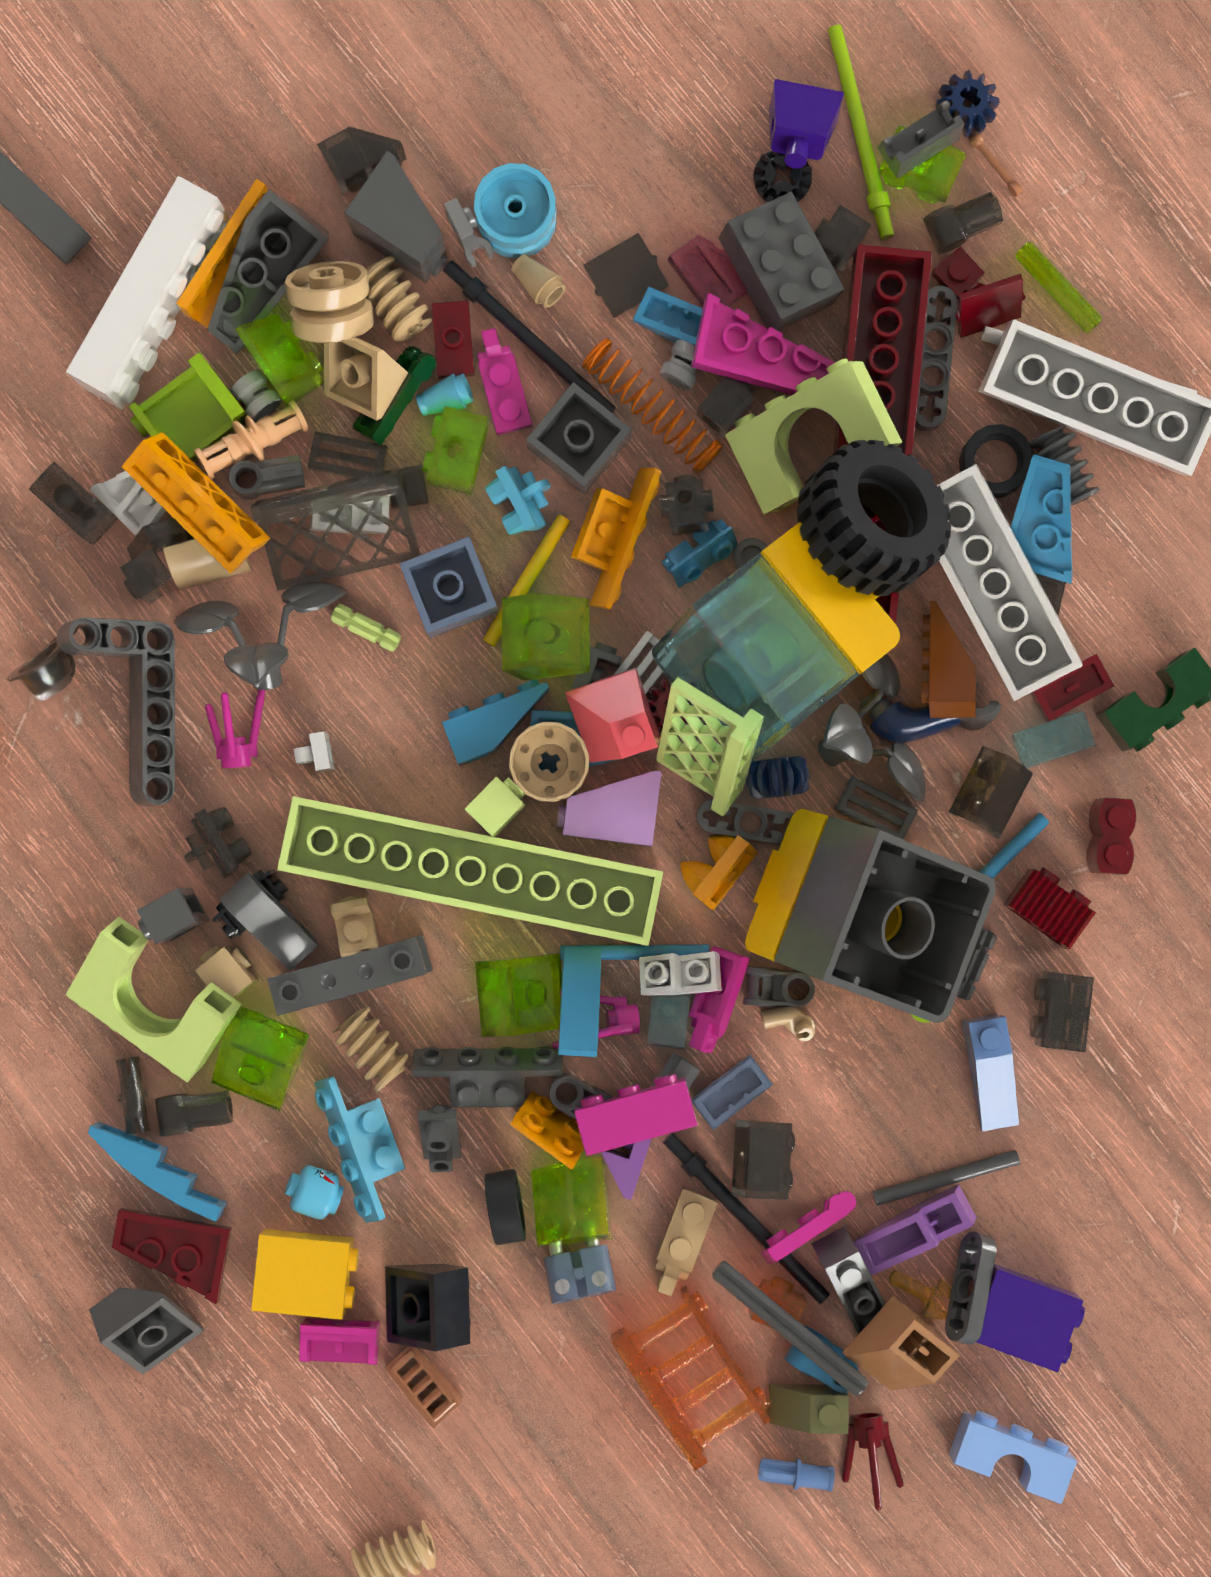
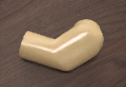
M783 1006L761 1011L764 1029L785 1026L800 1041H808L815 1034L813 1019L797 1006Z

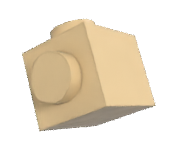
M215 945L199 958L202 965L195 970L207 986L212 982L234 999L258 980L248 968L252 964L250 959L239 947L234 950L231 946H224L219 949Z

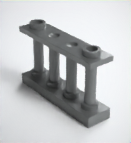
M421 935L271 977L267 980L277 1016L422 976L427 974V972L433 971V966L425 937Z

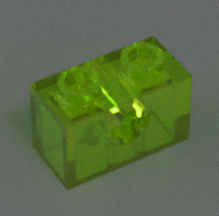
M444 406L442 416L436 415L431 432V437L436 438L433 452H426L422 467V473L427 474L426 479L429 485L472 495L490 426L487 416ZM455 442L459 443L463 453L456 452L454 458L450 457L446 448H453Z

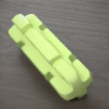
M338 604L332 612L331 620L333 623L343 628L347 626L349 631L373 643L379 642L381 647L391 652L396 650L402 636L398 632L390 628L384 629L382 624L359 612L353 613L351 608L343 604Z

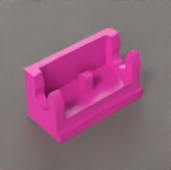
M305 1318L300 1325L299 1361L377 1365L380 1321Z

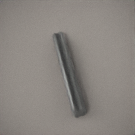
M722 1261L717 1265L712 1273L715 1281L852 1395L859 1396L868 1385L865 1376L729 1263Z

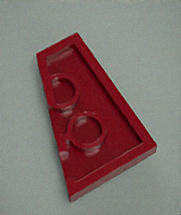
M121 1208L117 1214L112 1248L150 1269H156L174 1279V1282L185 1288L189 1287L204 1295L205 1299L217 1304L221 1292L232 1227Z

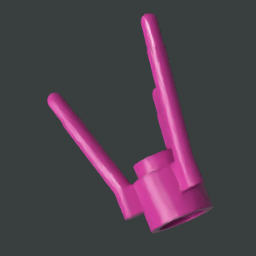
M258 690L248 744H246L245 737L234 738L231 709L226 692L221 693L226 736L223 740L212 705H205L208 722L216 746L217 760L221 759V769L251 766V757L258 756L257 741L266 690Z
M600 995V1004L611 1005L613 1010H606L607 1028L598 1029V1039L615 1035L639 1034L640 1017L637 1004L627 1005L626 996L609 997ZM559 1041L553 1042L552 1048H559Z

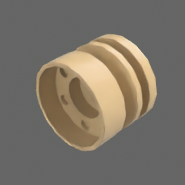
M541 722L528 727L516 738L510 751L509 768L514 782L526 795L538 801L556 802L570 797L582 786L589 769V754L584 741L572 728L557 722ZM548 753L551 757L555 755L559 757L560 761L556 763V772L551 773L548 769L542 771L539 768V765L543 762L541 755Z

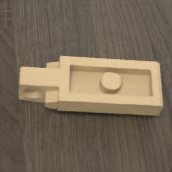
M682 1187L656 1256L655 1269L662 1271L657 1285L658 1292L672 1296L678 1278L687 1281L689 1273H692L718 1203L716 1199Z

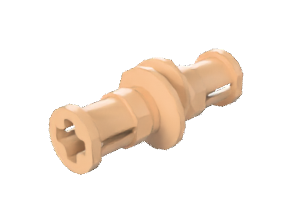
M294 400L288 402V407L270 416L266 415L260 418L257 423H254L252 418L247 415L245 417L246 428L238 421H233L232 427L235 434H229L221 438V441L203 450H200V448L195 449L194 454L204 473L210 479L215 478L214 473L232 464L244 461L246 457L252 454L260 461L265 460L263 448L273 446L281 442V439L299 430L302 432L307 431V422Z

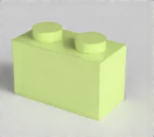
M495 777L465 810L491 836L496 837L526 807L521 801L526 794L511 779L507 778L502 782L498 777Z

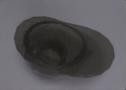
M78 627L74 629L73 635L77 632ZM55 637L35 657L15 669L7 677V681L19 680L37 699L43 701L63 690L71 683L75 674L76 664L71 654L61 650L57 637Z

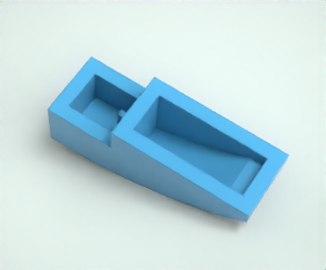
M564 946L558 1055L597 1057L602 949Z

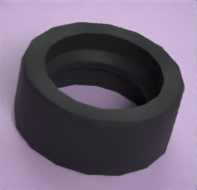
M1003 424L987 425L976 431L962 448L959 458L960 473L975 465L974 457L977 449L982 444L991 440L1006 442L1017 455L1018 464L1015 473L1004 482L993 483L986 481L995 498L1005 497L1016 491L1025 482L1033 457L1032 448L1026 437L1017 429Z
M510 1169L485 1174L486 1203L495 1244L503 1245L525 1241L524 1210L516 1171Z

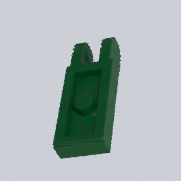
M415 346L406 348L396 362L408 372V375L384 416L376 421L360 413L352 425L353 429L364 437L382 445L386 437L392 432L395 423L406 406L412 401L421 382L429 380L432 371H435L436 358L427 352L423 353L420 351L421 349Z

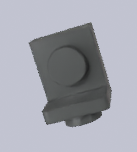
M596 643L595 648L586 646L572 689L600 680L603 668L597 667L598 661L619 668L622 657L616 656L617 649L602 643Z

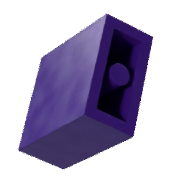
M994 1264L983 1328L976 1343L1059 1372L1061 1363L1066 1364L1071 1355L1072 1343L1069 1341L1073 1329L1079 1328L1085 1314V1307L1082 1306L1083 1300L1073 1292Z

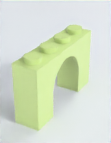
M845 358L835 362L827 368L829 374L819 380L816 377H812L801 382L795 387L797 393L788 398L782 395L769 401L764 405L766 411L757 416L751 413L740 418L734 423L736 428L725 434L764 515L779 512L797 502L800 490L804 487L791 461L788 439L793 424L806 411L817 408L830 414L840 425L849 444L858 440H866L867 442L869 440L884 441V446L889 444L897 446L903 443L863 361H848Z
M119 916L100 932L68 989L66 996L188 1083L206 1063L242 1004L211 982L193 1000L183 1018L167 1019L149 1011L137 998L131 980L133 967L148 940L141 931Z

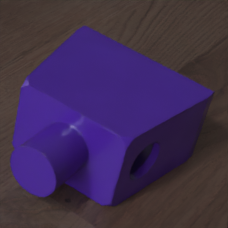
M775 79L769 106L770 149L773 152L785 154V164L794 169L804 167L807 158L813 160L822 159L838 120L844 92Z

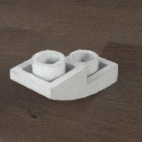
M715 951L681 956L670 953L639 957L641 995L643 996L722 991L720 956Z

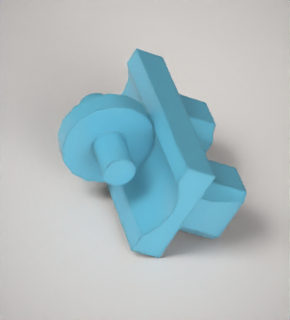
M503 466L495 471L498 477L488 484L485 490L495 505L510 499L515 510L502 517V523L508 534L516 535L525 531L540 530L547 526L539 509L549 504L543 494L551 487L548 479L537 482L532 471L522 476L517 467L508 469L507 466Z

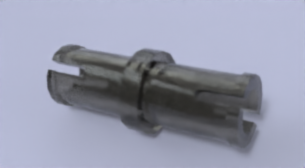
M140 1056L129 1058L131 1074H128L126 1059L115 1060L121 1094H117L118 1102L122 1101L126 1135L136 1134L135 1117L138 1118L140 1133L150 1131L145 1097H148V1090L143 1089Z

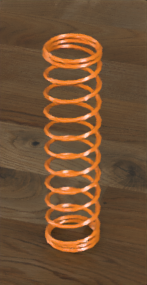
M604 338L584 359L582 368H585L588 374H595L602 369L598 383L605 384L612 380L609 394H616L623 390L620 404H627L635 399L630 409L631 414H637L646 409L641 419L642 424H648L657 418L653 425L652 433L659 434L668 428L663 438V444H670L679 438L674 448V454H681L690 448L685 457V464H691L698 460L693 466L692 471H695V474L700 473L721 451L723 443L720 444V441L715 439L701 453L688 461L695 447L707 433V429H704L689 444L677 451L682 440L697 422V419H693L676 436L666 441L673 427L686 412V409H682L669 423L655 431L665 413L675 402V399H672L649 420L644 421L654 403L664 392V389H661L644 406L634 411L637 402L653 382V379H650L632 397L623 401L626 392L643 370L639 369L625 384L612 391L615 382L631 363L632 358L628 359L612 376L601 381L610 363L621 352V348H618L605 363L597 369L590 371L612 346V340Z

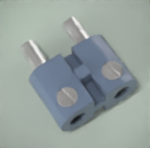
M595 1221L582 1223L587 1248L571 1253H563L558 1228L546 1231L550 1256L543 1260L552 1304L571 1302L585 1297H594L616 1291L608 1245L599 1244Z

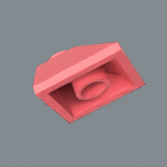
M636 668L565 692L580 736L587 748L590 763L623 759L658 747L661 736Z

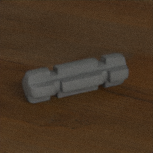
M985 929L981 930L957 997L964 1000L971 999L976 988L973 986L974 982L979 981L989 958L987 952L989 949H993L997 936L994 933Z

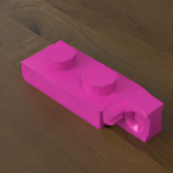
M495 328L481 331L486 351L477 354L479 359L478 366L497 436L533 427L515 357L511 353L510 346L500 347Z
M713 946L711 952L715 951L720 956L722 991L696 993L689 1016L692 1017L691 1026L694 1027L689 1047L706 1053L713 1052L718 1038L722 1037L725 1029H727L750 961L748 957L717 946Z

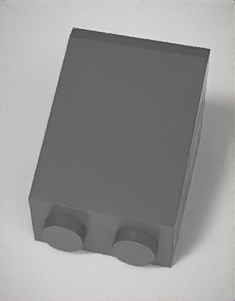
M386 151L345 211V215L354 236L384 256H393L396 264L426 283L431 275L436 277L442 271L447 261L442 233L394 155Z

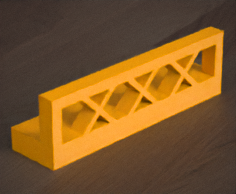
M258 179L252 184L176 303L185 316L208 329L245 219L268 190L266 184Z
M163 432L143 440L121 466L230 574L236 571L252 552L264 546L270 539Z

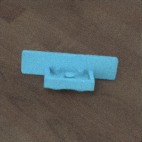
M334 1076L316 1081L315 1099L319 1108L326 1114L329 1123V1138L333 1145L338 1147L342 1158V1173L345 1179L351 1183L355 1194V1209L366 1223L385 1219V1214L373 1182L405 1169L380 1098L347 1110Z

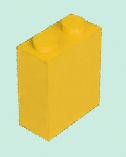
M264 1229L259 1234L251 1311L342 1320L346 1310L353 1309L355 1286H349L350 1271L357 1270L359 1248H353L354 1237Z

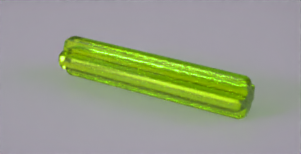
M1032 242L1024 244L1017 251L1016 259L1085 332L1092 331L1101 322L1102 316Z

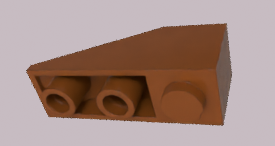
M930 601V615H923V637H930V648H922V671H929V682H922V704H929L930 718H976L975 665L937 602Z

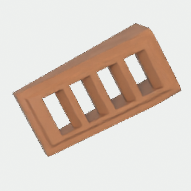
M406 1346L384 1367L419 1413L433 1428L462 1402L463 1396L419 1348ZM414 1357L418 1363L403 1375L399 1370ZM424 1369L427 1375L413 1386L409 1381ZM431 1382H434L437 1387L424 1398L420 1393ZM444 1394L447 1399L434 1410L431 1404L440 1395Z

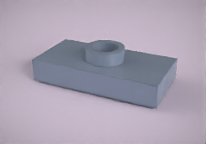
M749 1054L693 1096L691 1101L714 1130L773 1084Z

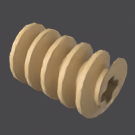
M389 256L366 269L370 286L367 298L372 302V306H376V315L379 318H384L383 325L385 328L393 330L391 334L395 342H403L424 330L432 322V319L423 320L422 318L428 310L426 304L414 307L420 295L418 292L406 295L405 292L412 284L409 280L398 283L397 280L404 272L401 268L389 270L395 262V258Z
M369 1006L354 1013L332 1033L341 1031L336 1041L338 1045L351 1043L346 1052L347 1057L356 1054L361 1055L355 1064L357 1069L367 1065L370 1066L365 1075L366 1080L379 1077V1081L374 1088L378 1092L407 1068L403 1065L409 1055L407 1053L394 1055L399 1043L397 1041L389 1044L384 1043L390 1032L388 1029L375 1032L380 1020L378 1018L369 1021L365 1020L370 1011Z
M421 1520L420 1533H417L411 1524L407 1526L406 1539H403L397 1530L393 1531V1544L391 1545L381 1536L379 1537L378 1550H375L369 1541L365 1543V1555L363 1556L360 1555L355 1547L351 1549L352 1561L358 1577H408V1570L413 1576H418L422 1572V1564L427 1570H433L436 1566L434 1541L424 1520Z

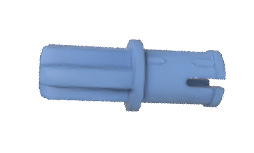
M763 1458L759 1463L758 1478L760 1481L793 1485L794 1490H798L799 1487L821 1489L829 1492L833 1490L834 1466L828 1467L801 1463V1459L789 1462Z

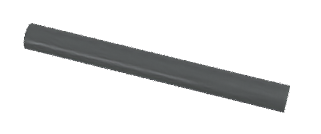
M1013 1150L872 1191L875 1204L878 1206L1020 1165V1159L1017 1151Z

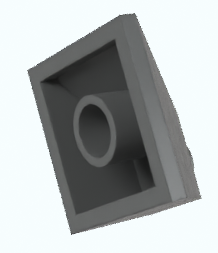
M120 1287L89 1309L100 1343L142 1375L204 1331L200 1323L163 1293Z

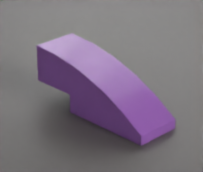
M958 1184L882 1223L857 1238L854 1244L872 1276L938 1246L939 1241L972 1227L976 1220V1215Z

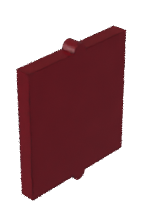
M1021 273L958 294V312L955 313V317L958 321V334L960 338L983 331L985 326L992 328L1013 319L1021 318L1022 301L1026 298L1023 292V277Z

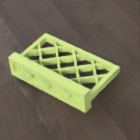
M677 677L671 685L656 761L713 796L711 810L724 816L744 789L764 716L750 709L743 718ZM680 716H683L689 725L685 724ZM699 717H702L707 725H704ZM719 720H721L729 726H722ZM676 735H679L684 743H681ZM694 736H697L702 744H699ZM712 736L716 737L721 745L717 744ZM690 754H692L698 762H695ZM708 755H711L716 763H713Z

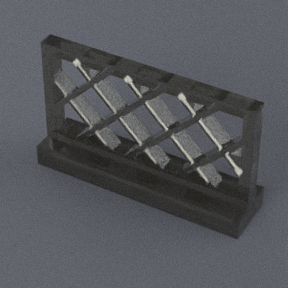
M400 467L258 500L250 507L254 522H258L259 527L270 537L264 546L277 591L401 563L421 555L402 485L404 481ZM396 495L400 511L394 521L374 510L380 498ZM374 500L371 507L363 504V502ZM354 505L367 513L358 529L338 518L344 507ZM338 508L335 515H332L329 512H327L329 510ZM318 513L331 521L322 538L302 527L309 515ZM370 515L389 526L381 543L361 532ZM302 517L299 524L291 520ZM400 517H402L404 528L397 524ZM283 522L295 530L286 546L272 538L269 524ZM334 524L354 535L345 551L325 540ZM393 529L407 537L410 551L397 554L384 546ZM298 533L318 543L309 560L290 549ZM357 538L376 548L371 560L361 562L348 554ZM321 546L341 557L335 568L325 570L313 563ZM275 548L282 551L279 559ZM380 551L387 555L385 557L376 558ZM287 554L305 565L298 577L284 580L280 564ZM344 560L351 563L350 565L340 567ZM309 568L316 572L305 575Z

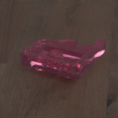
M700 235L673 252L667 260L702 307L708 293L720 298L719 302L727 307L748 293L746 285L742 283L730 261L731 258L727 250L717 248L713 242Z

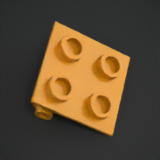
M531 1091L523 1105L513 1116L514 1119L510 1125L572 1170L584 1150L577 1120L569 1118L558 1110L547 1097L539 1096L534 1091Z

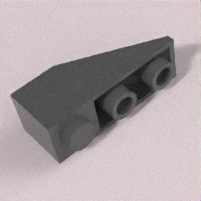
M844 1226L811 1244L859 1334L881 1310L885 1302Z

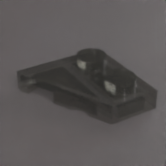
M174 518L143 526L127 550L132 562L161 552L165 547L194 540L195 538Z

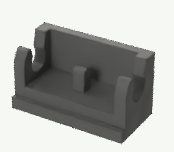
M947 100L939 104L937 109L896 135L888 136L877 146L878 151L897 179L960 139L965 123L959 115L955 118L951 117L948 110L950 103Z

